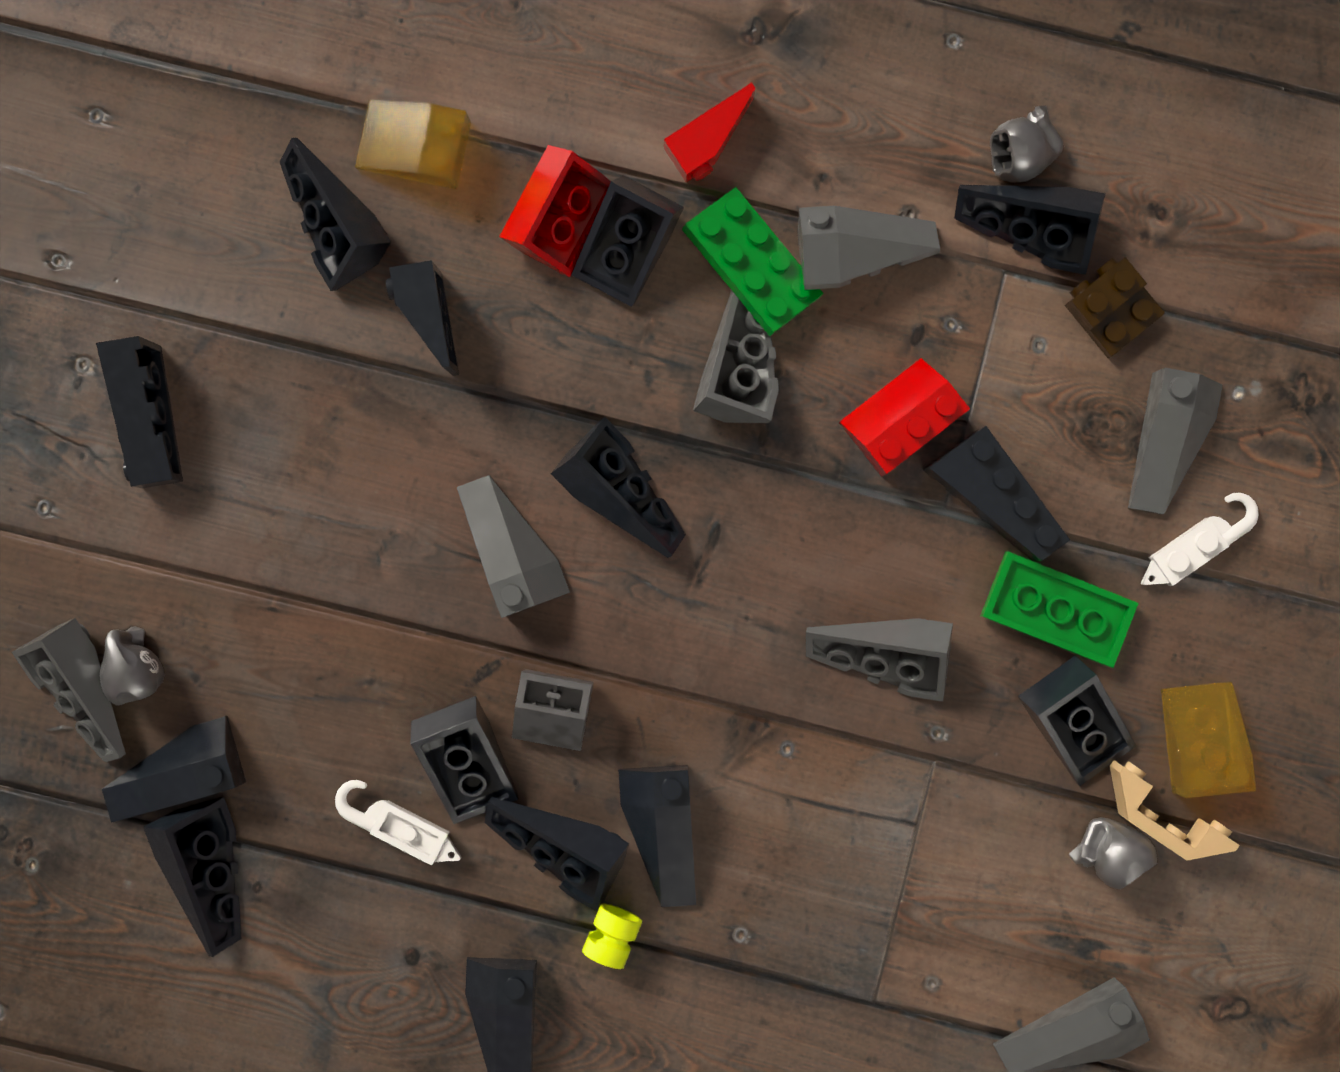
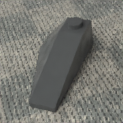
M834 205L799 208L797 236L804 290L840 288L851 284V279L865 274L872 277L880 274L882 268L894 264L903 266L940 253L936 222Z
M490 475L457 487L489 587L501 618L570 593L558 559L539 538L538 534L522 517Z
M915 618L807 627L806 657L842 671L854 669L868 675V681L878 684L882 680L898 686L897 692L907 696L943 701L951 651L953 623Z

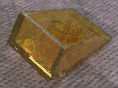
M369 100L355 168L457 189L471 126L469 116L465 110L430 103Z
M1222 682L1161 689L1172 792L1184 798L1256 791L1253 756L1233 683Z

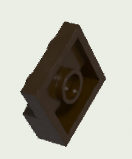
M1126 257L1118 262L1114 258L1106 262L1096 271L1100 277L1091 284L1087 280L1080 283L1069 292L1073 298L1065 304V307L1107 358L1116 354L1165 314L1144 288L1147 282Z

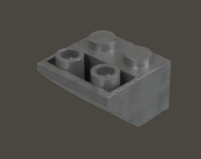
M529 669L523 670L515 704L512 738L581 751L594 682Z

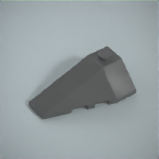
M732 290L700 381L693 411L724 423H769L772 419L779 390L778 378H775L774 372L775 347H772V337L765 332Z
M1163 368L1152 373L1128 508L1156 514L1165 513L1217 419L1222 384L1201 374L1170 368Z
M76 618L54 627L11 652L38 690L45 686L56 698L53 706L60 714L64 712L76 720L75 728L77 733L104 762L121 758L126 754L111 702L106 698L101 687V667L95 647L90 641L88 630L82 624H79Z
M1114 977L993 1043L1008 1072H1040L1118 1058L1145 1044L1150 1039L1144 1020L1128 990Z

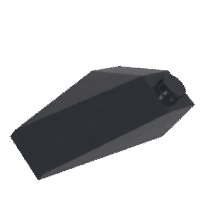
M291 138L280 160V165L292 200L299 202L302 208L304 221L301 222L303 232L304 234L310 233L316 249V251L311 253L314 264L330 291H336L377 266L390 246L391 240L375 214L298 138Z
M960 185L954 219L989 237L997 236L1013 244L1012 248L1021 253L1025 250L1041 258V263L1050 268L1086 275L1106 193L1073 187Z
M604 417L565 454L551 472V475L575 499L669 558L674 554L686 534L666 501L662 498H657L648 483L652 478L647 470L641 471L631 455L635 451L630 442Z
M228 716L190 727L102 789L111 823L210 796L246 783Z
M688 765L618 769L620 805L661 907L696 905Z
M224 797L174 810L144 826L143 829L155 860L208 956L214 957L241 940L239 897L235 895L234 874H238V864L233 858V841H236V829Z
M494 797L488 801L484 823L515 850L525 849L536 861L534 866L543 873L548 869L562 882L559 888L567 895L597 912L624 864L629 843L618 834L609 832L598 825Z
M467 957L465 995L488 1072H532L537 960Z

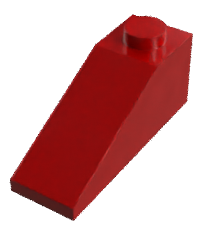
M752 82L664 139V150L686 183L693 178L699 181L713 171L712 166L717 162L754 99L756 88Z

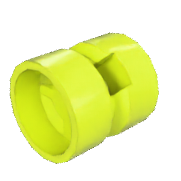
M602 903L593 922L596 930L589 932L582 952L585 956L599 964L614 969H624L631 951L628 942L635 941L642 920L623 908Z

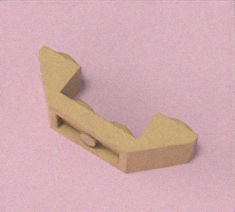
M1115 760L1111 763L1110 770L1118 814L1186 861L1234 852L1240 846L1229 838L1232 831L1216 820H1213L1209 825L1198 818L1187 835L1170 823L1166 828L1155 822L1159 816L1141 804L1153 787L1143 780L1146 773L1129 761L1125 766H1122Z

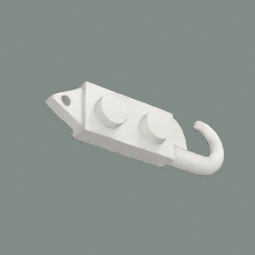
M1232 493L1226 496L1224 500L1227 503L1240 501L1245 505V517L1232 527L1220 517L1211 516L1204 518L1149 557L1151 562L1141 584L1167 583L1168 586H1173L1227 549L1231 543L1249 532L1256 525L1259 517L1256 502L1249 495L1243 493ZM1150 575L1153 577L1151 582L1148 579Z
M350 780L338 789L335 805L339 814L345 820L369 831L371 835L430 865H433L434 862L459 861L462 858L448 836L449 831L389 800L375 802L365 813L351 807L347 803V794L354 788L365 789L367 787L365 782ZM449 852H454L455 856L451 857Z

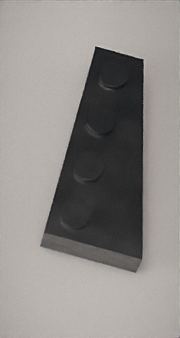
M987 426L972 433L923 469L925 473L937 480L954 497L960 499L973 510L972 512L990 524L1001 536L1031 561L1044 560L1070 541Z

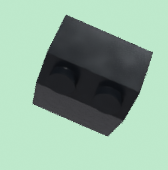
M624 175L611 181L571 275L631 307L634 306L666 247L684 207Z
M432 260L390 267L391 278L386 279L389 299L394 300L395 305L399 307L441 366L452 376L459 375L441 271Z
M1076 656L1018 696L1033 722L1079 786L1111 765L1113 760H1118L1136 747L1097 674Z
M476 696L411 721L410 744L454 824L485 813L488 801L492 797L509 802L518 800L517 791L490 722Z

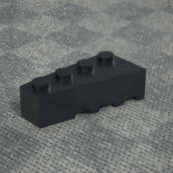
M140 336L96 343L118 432V439L124 457L123 471L126 480L130 482L131 487L137 488L183 482L161 345Z

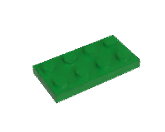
M736 187L688 221L682 228L686 236L770 337L824 294L820 289L804 290L801 265Z
M1007 551L1003 556L980 616L1107 667L1114 668L1139 603Z

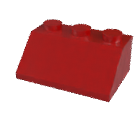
M548 145L499 237L523 254L570 277L611 180L573 151Z
M920 358L839 423L882 477L970 410V408L950 382Z

